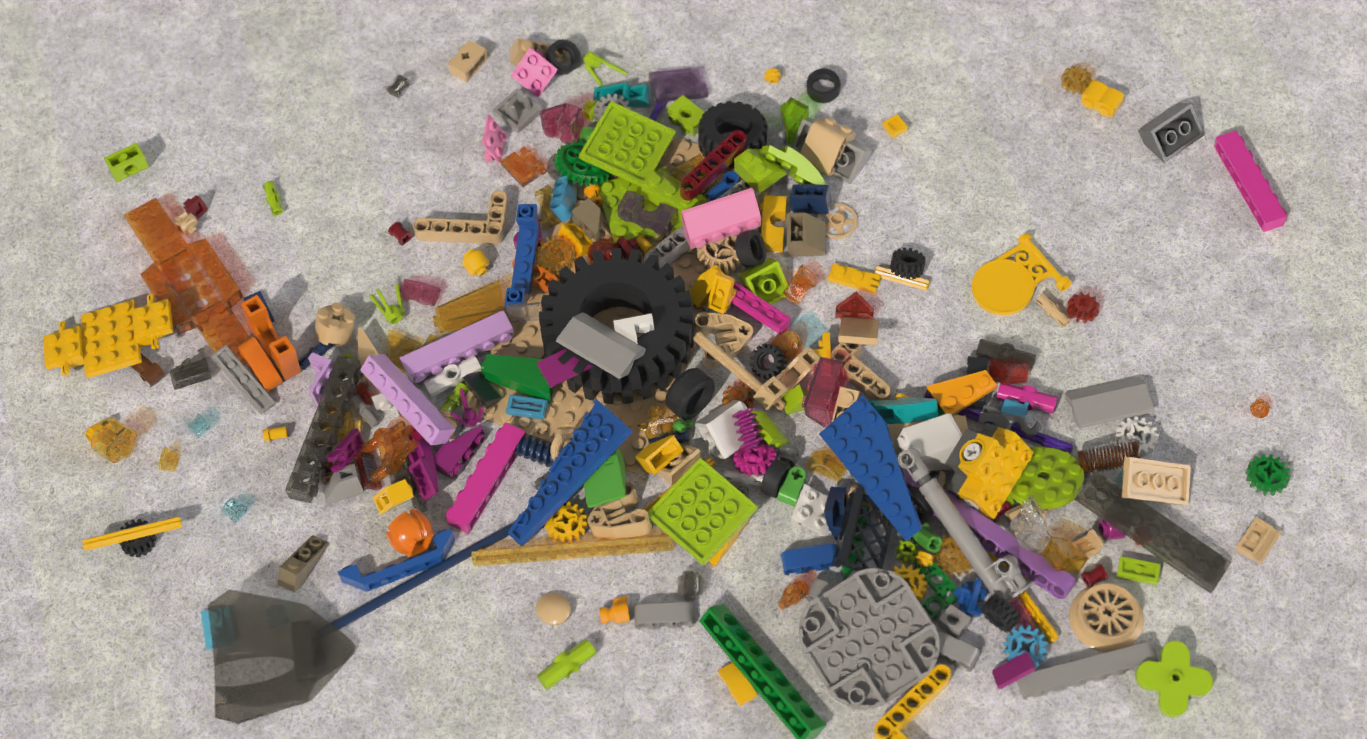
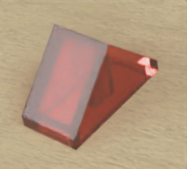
M857 291L836 305L835 318L873 319L874 309Z
M990 359L989 375L994 381L1005 385L1024 383L1028 381L1029 362Z

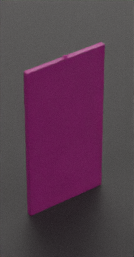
M566 349L536 362L550 388L578 375L572 371L579 361L574 356L564 365L557 360L567 351ZM587 364L583 372L593 368V366Z

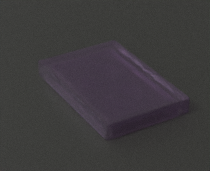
M701 67L649 72V79L656 103L676 101L682 95L688 99L706 98L709 95Z

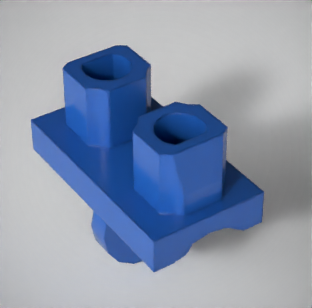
M979 578L972 582L962 583L961 588L958 587L954 590V595L958 597L957 602L960 604L958 609L974 618L982 614V607L977 604V600H984L988 591L981 586L983 581Z

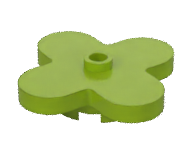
M1170 641L1162 647L1160 662H1143L1135 671L1137 684L1144 690L1155 691L1158 694L1159 710L1169 718H1177L1187 710L1188 696L1203 697L1213 687V678L1207 670L1190 666L1189 649L1180 641Z

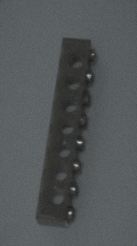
M337 356L285 488L289 499L312 503L313 497L317 496L318 484L320 480H323L325 466L329 463L327 455H329L333 446H336L338 442V432L344 426V417L351 408L352 396L356 395L357 383L363 377V373L360 370L362 368L360 360Z

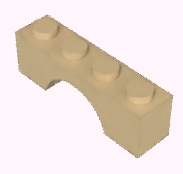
M808 346L779 375L773 376L764 383L754 398L768 411L809 376L822 359Z

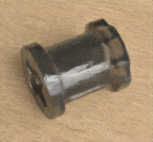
M397 75L393 84L387 87V91L390 95L400 98L401 92L408 88L410 83L404 76Z

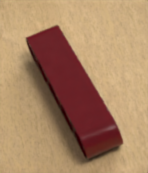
M733 131L683 178L680 187L682 199L686 201L695 199L734 161V158L744 152L747 137L743 131Z

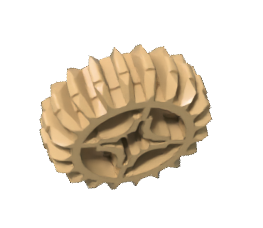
M738 235L729 236L721 241L711 242L697 248V258L700 264L704 265L705 270L717 265L727 275L728 270L734 272L735 267H741L736 250L729 246L731 244L735 247ZM707 251L711 252L715 257L710 256Z

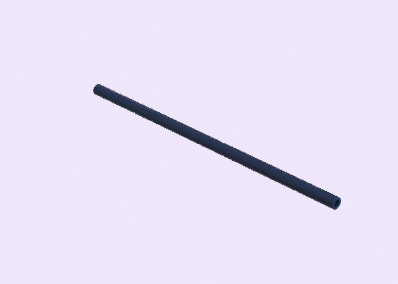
M514 522L318 629L315 633L319 640L510 536L508 531Z

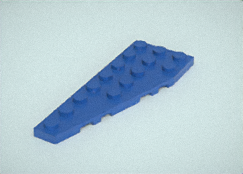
M862 395L820 432L819 435L900 535L908 541L922 529L916 508L913 505L903 469L898 463V455L895 452L887 422Z

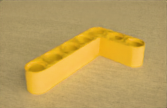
M942 664L935 666L924 679L916 684L876 723L874 739H908L901 731L949 685L951 677L949 667ZM939 674H942V675H944L946 678L943 679V680H940V679H938L936 676L939 675ZM929 688L932 692L927 694L922 689ZM915 702L918 706L910 707L907 703ZM901 716L903 720L895 721L893 717ZM884 729L888 731L889 734L881 735L878 731Z

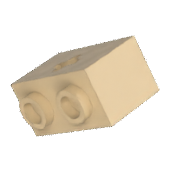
M468 40L465 45L461 46L456 56L450 59L448 64L450 74L468 83L488 59L486 49Z

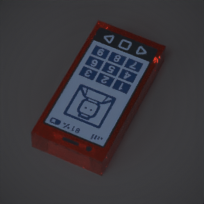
M361 451L357 452L355 457L363 488L375 491L380 490L382 484L374 455Z

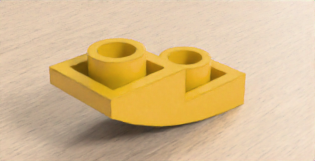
M733 662L717 670L719 677L726 684L731 696L739 706L758 697L750 682Z

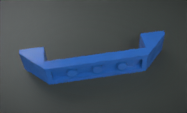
M518 204L516 222L519 226L512 285L511 288L506 290L505 307H524L531 296L539 235L536 204Z
M452 529L441 530L433 535L437 548L434 551L429 550L418 557L407 558L402 563L389 565L378 572H370L365 577H361L357 564L353 566L348 565L338 571L342 583L368 592L429 569L445 560L455 540Z

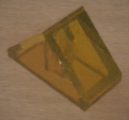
M832 450L813 451L804 467L838 483H841L847 471V468Z

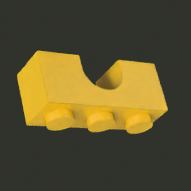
M764 195V202H760V213H763V217L761 218V226L758 229H761L760 235L765 242L766 251L783 252L784 227H776L772 223L775 221H785L786 196Z

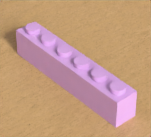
M502 310L400 357L401 366L412 384L419 383L426 377L441 373L447 365H457L465 359L476 356L478 353L493 349L494 346L500 343L510 341L515 337L514 330L505 312Z
M385 354L369 355L360 369L361 372L430 445L446 444L455 430L450 422Z

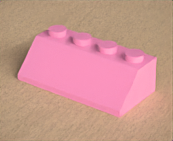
M753 188L683 210V233L690 249L700 248L705 244L718 242L723 238L736 236L741 232L754 230L761 226V215Z

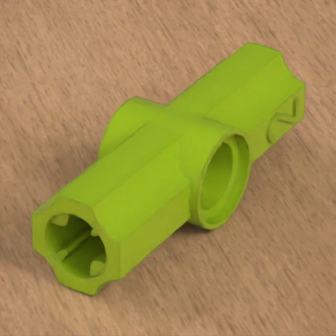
M585 639L570 651L560 653L550 666L537 674V678L548 691L562 679L570 678L573 672L577 673L581 665L597 654L596 650Z

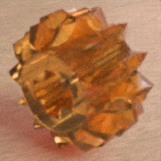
M735 382L734 387L728 385L727 391L723 392L722 404L726 405L733 400H740L749 409L754 406L753 400L755 395L750 387L745 388L744 382L741 386H738Z

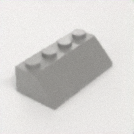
M812 117L802 120L792 143L799 153H801L811 125L814 121H817ZM855 140L847 142L840 160L835 161L834 167H836V170L832 175L851 184L866 165L872 149Z

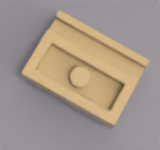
M1255 517L1235 550L1251 560L1254 559L1261 565L1282 531H1277L1270 524Z

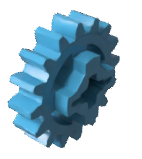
M1022 625L1019 626V631L1013 628L1011 630L1013 635H1006L1009 642H1003V645L1007 647L1003 654H1009L1006 661L1008 662L1027 652H1019L1022 648V643L1024 645L1031 644L1028 653L1035 662V666L1039 667L1038 660L1044 662L1045 658L1042 654L1048 653V650L1043 649V647L1048 645V642H1042L1045 635L1038 636L1039 629L1036 628L1034 631H1031L1030 625H1028L1026 630L1023 629ZM1023 634L1031 635L1033 638H1032V639H1026V638H1024L1022 635H1023ZM1015 639L1017 649L1012 652L1011 645ZM1039 644V653L1036 657L1034 647Z

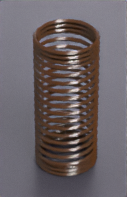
M1128 441L1130 457L1141 459L1138 441H1131L1132 451ZM1124 442L1126 457H1129L1127 445ZM1117 443L1118 454L1116 446L1113 444L1115 457L1112 445L1110 444L1112 460L1108 445L1106 446L1108 459L1105 446H1103L1105 462L1101 447H1099L1101 461L1098 448L1096 447L1098 464L1095 450L1092 448L1095 466L1090 448L1091 465L1087 449H1085V452L1084 450H1078L1079 464L1081 469L1083 468L1084 475H1088L1090 472L1092 474L1093 472L1097 473V470L1099 473L1101 470L1103 472L1104 469L1105 471L1111 470V467L1113 470L1115 468L1118 469V466L1119 468L1124 467L1125 453L1123 444L1120 443L1122 456L1119 444Z

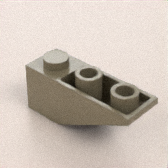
M312 535L279 567L278 585L295 593L305 583L329 542Z

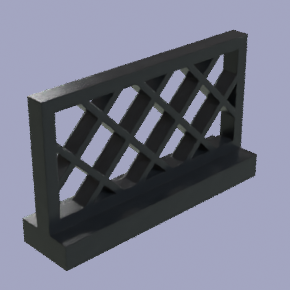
M856 487L849 494L831 565L838 568L844 566L858 572L869 569L866 563L873 560L878 569H883L893 525L888 519H884L880 509L870 496L864 494V490ZM863 500L870 502L873 509L866 512L862 505ZM873 512L876 513L880 522L874 525L868 516ZM864 517L869 526L863 530L858 524V519ZM882 524L886 533L880 537L875 527ZM871 530L876 538L871 542H868L864 535V532ZM860 535L864 545L857 548L853 539L855 536ZM876 542L881 547V553L877 555L871 547V544ZM865 547L871 555L866 560L863 559L859 551ZM855 552L860 563L854 564L849 562V555Z

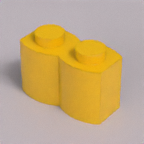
M1092 80L1082 94L1081 103L1088 109L1093 108L1099 111L1102 116L1113 118L1123 104L1125 95L1114 88H1109L1102 82Z

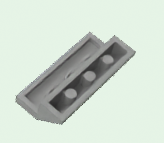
M583 312L572 317L556 340L557 343L619 379L630 373L634 360L644 356L646 351L642 346Z
M1139 376L1065 393L1066 401L1072 407L1074 423L1079 429L1155 412L1147 385Z

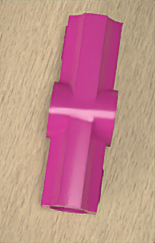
M1001 382L996 399L1005 401V399L1016 400L1021 404L1029 402L1028 411L1036 409L1053 414L1058 397L1038 392L1033 386L1023 385L1018 387Z

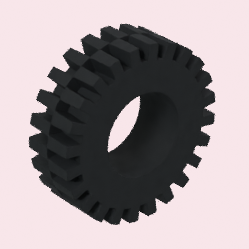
M612 248V260L605 261L601 250L592 252L593 264L588 265L583 256L578 257L574 260L576 273L567 266L563 267L559 271L560 282L552 279L548 284L549 295L543 294L541 299L542 311H539V323L546 358L566 349L567 351L557 359L560 363L566 364L573 356L578 359V363L572 370L578 375L567 380L568 389L576 394L583 387L584 396L588 400L594 401L598 391H601L604 403L613 404L615 393L622 392L624 404L633 403V390L639 389L643 399L652 397L653 383L661 391L669 387L668 374L675 379L682 374V363L688 364L691 358L690 348H694L693 307L689 290L685 291L683 278L680 275L674 278L673 267L668 263L660 268L658 257L652 254L648 256L643 264L641 252L636 249H631L628 260L623 259L621 248ZM629 307L644 315L652 314L654 330L643 333L637 338L638 345L646 349L644 356L634 360L630 373L619 379L556 342L558 336L572 317L583 312L593 318L597 313L608 308ZM587 364L593 366V368L583 372Z

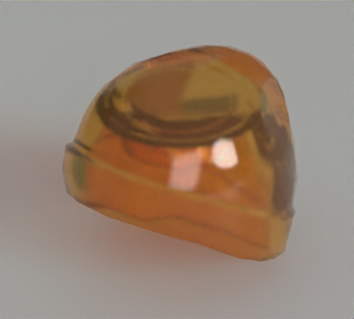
M792 330L780 332L773 338L770 344L783 349V354L787 356L784 360L787 362L794 360L803 351L801 337Z

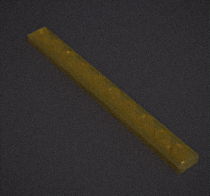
M658 535L653 538L641 536L636 539L619 538L615 541L598 540L589 543L580 541L576 544L558 543L552 546L540 544L536 547L519 546L514 549L502 547L497 550L479 549L476 552H472V562L474 567L666 552L673 551V545L670 536Z

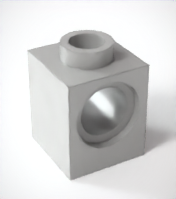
M952 604L947 609L943 608L937 617L939 619L938 627L958 640L969 627L971 617ZM955 619L957 623L951 624L948 620Z

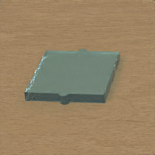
M811 311L800 318L797 317L795 321L790 323L789 333L804 350L808 346L812 347L818 344V340H822V333L828 332Z

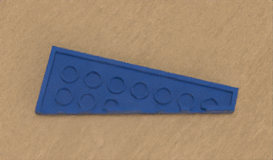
M597 399L593 401L594 406L590 412L584 415V421L579 429H575L572 433L573 437L570 443L563 447L549 469L551 472L545 481L542 480L540 482V488L534 497L531 496L526 510L519 514L508 531V534L521 547L632 434V431Z

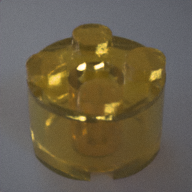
M115 418L105 420L101 423L103 427L99 431L96 429L91 439V448L111 463H117L124 457L128 458L133 453L132 448L138 434Z

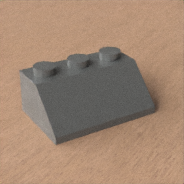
M1191 103L1175 104L1138 130L1144 145L1163 163L1205 135Z

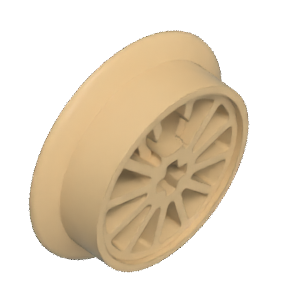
M1104 583L1096 584L1091 588L1087 587L1074 598L1070 606L1069 621L1074 634L1083 644L1094 650L1110 652L1129 647L1137 641L1142 633L1144 626L1142 608L1136 598L1121 586ZM1100 595L1105 596V603L1099 597ZM1109 595L1115 597L1112 603H1109ZM1090 599H1095L1098 604L1090 601ZM1118 599L1123 601L1122 603L1115 606V603ZM1085 606L1090 607V609L1084 610L1083 608H1085ZM1124 607H1127L1129 610H1120V609H1122V608H1124ZM1095 616L1098 621L1094 622L1092 620H1088L1087 617ZM1121 616H1130V619L1132 621H1129ZM1119 623L1127 626L1128 628L1123 630ZM1112 625L1117 630V634L1111 633ZM1103 626L1107 627V634L1100 633Z

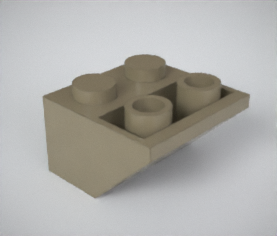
M787 213L788 257L826 255L825 222L807 213Z

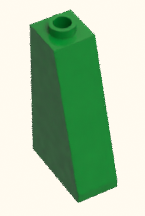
M486 354V359L481 364V372L484 373L487 381L533 398L548 400V403H551L553 387L550 388L536 362L543 359Z

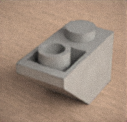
M355 464L346 466L341 471L333 473L323 489L327 505L364 493L362 479Z

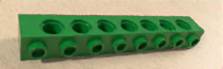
M725 604L709 607L699 620L701 625L796 739H815L826 726L822 719Z

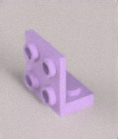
M312 352L308 359L316 374V379L309 388V392L316 406L321 408L323 404L328 402L333 388L335 389L338 386L340 377L332 360Z

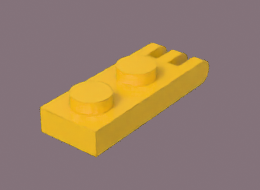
M833 263L827 281L876 294L881 276Z

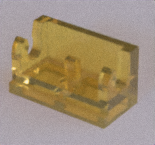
M545 185L544 188L535 192V197L541 195L538 197L542 217L539 219V223H543V229H549L562 223L550 209L553 188L549 185Z

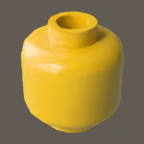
M471 249L463 255L462 265L471 276L479 275L481 277L488 272L487 268L490 262L481 250Z

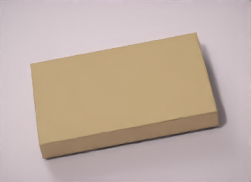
M841 317L838 342L877 345L879 320Z

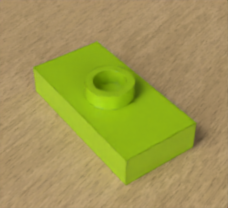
M1120 556L1116 578L1157 586L1161 564Z

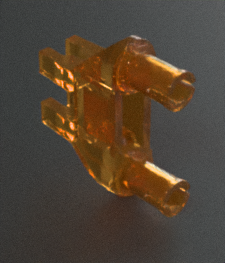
M402 420L390 429H377L374 432V437L362 445V449L368 455L372 454L377 448L379 449L381 466L369 474L370 479L376 484L387 475H394L398 472L407 455L418 446L415 439L409 440V436L414 432L411 425L406 427L405 422Z

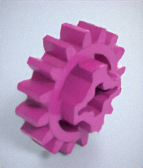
M769 444L751 450L739 448L738 451L734 452V465H736V470H741V474L748 472V476H751L752 473H755L756 476H759V473L765 475L772 461L776 459V452H774L773 447L769 448Z

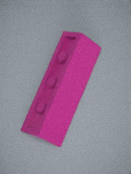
M734 282L733 289H736L737 292L731 303L778 334L781 331L785 334L789 332L791 322L789 316L737 282Z

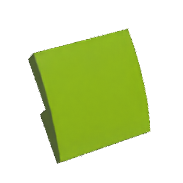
M751 411V413L757 414L753 421H759L755 428L761 429L759 433L769 445L774 444L777 448H780L783 444H791L765 412Z

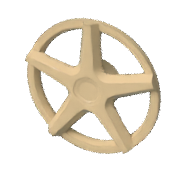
M831 204V207L840 206L837 213L822 214L829 220L825 224V236L832 239H843L850 236L858 224L856 213L845 204ZM846 208L851 211L854 220L844 219L843 215ZM843 225H853L852 229L844 234ZM834 227L838 235L829 234L826 230Z

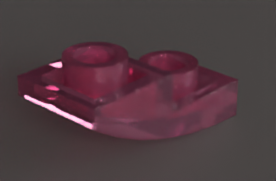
M404 279L400 288L402 299L414 300L419 304L435 306L441 291L438 287Z

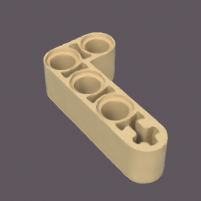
M840 343L832 350L831 366L870 400H890L889 385L857 359L861 354L862 344Z

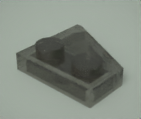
M203 348L197 350L198 354L191 360L189 358L185 359L181 365L176 366L169 372L174 390L211 379Z

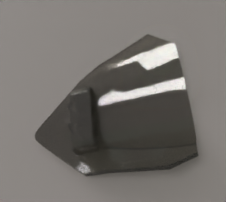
M231 589L227 590L208 604L215 675V718L240 724L312 701L355 652L354 643L305 604Z

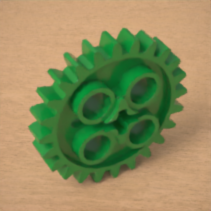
M581 139L579 143L572 140V144L566 142V145H561L555 156V166L557 167V172H561V177L567 176L566 181L573 180V184L579 182L581 187L583 184H586L588 187L590 184L597 185V182L602 185L603 181H608V178H611V173L579 159V154L586 144Z

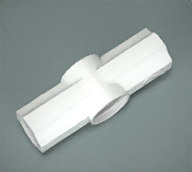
M472 356L457 365H447L442 373L426 380L424 385L430 396L433 397L450 387L455 388L459 382L463 383L462 377L481 372V366L477 358Z

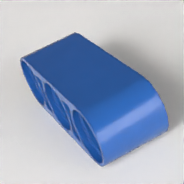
M836 544L784 551L781 553L784 574L789 576L790 573L802 574L808 573L809 570L821 571L828 570L829 567H836L831 565Z

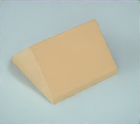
M680 444L684 451L657 474L672 486L701 458L698 448Z

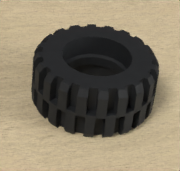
M732 101L717 103L715 107L712 106L708 111H705L699 121V150L706 158L727 138L721 134L736 130L743 131L746 134L744 151L747 149H762L763 146H767L768 124L765 121L766 118L762 113L760 114L758 109H753L747 103L746 105L739 101L737 103H732ZM734 161L728 166L729 169H734Z

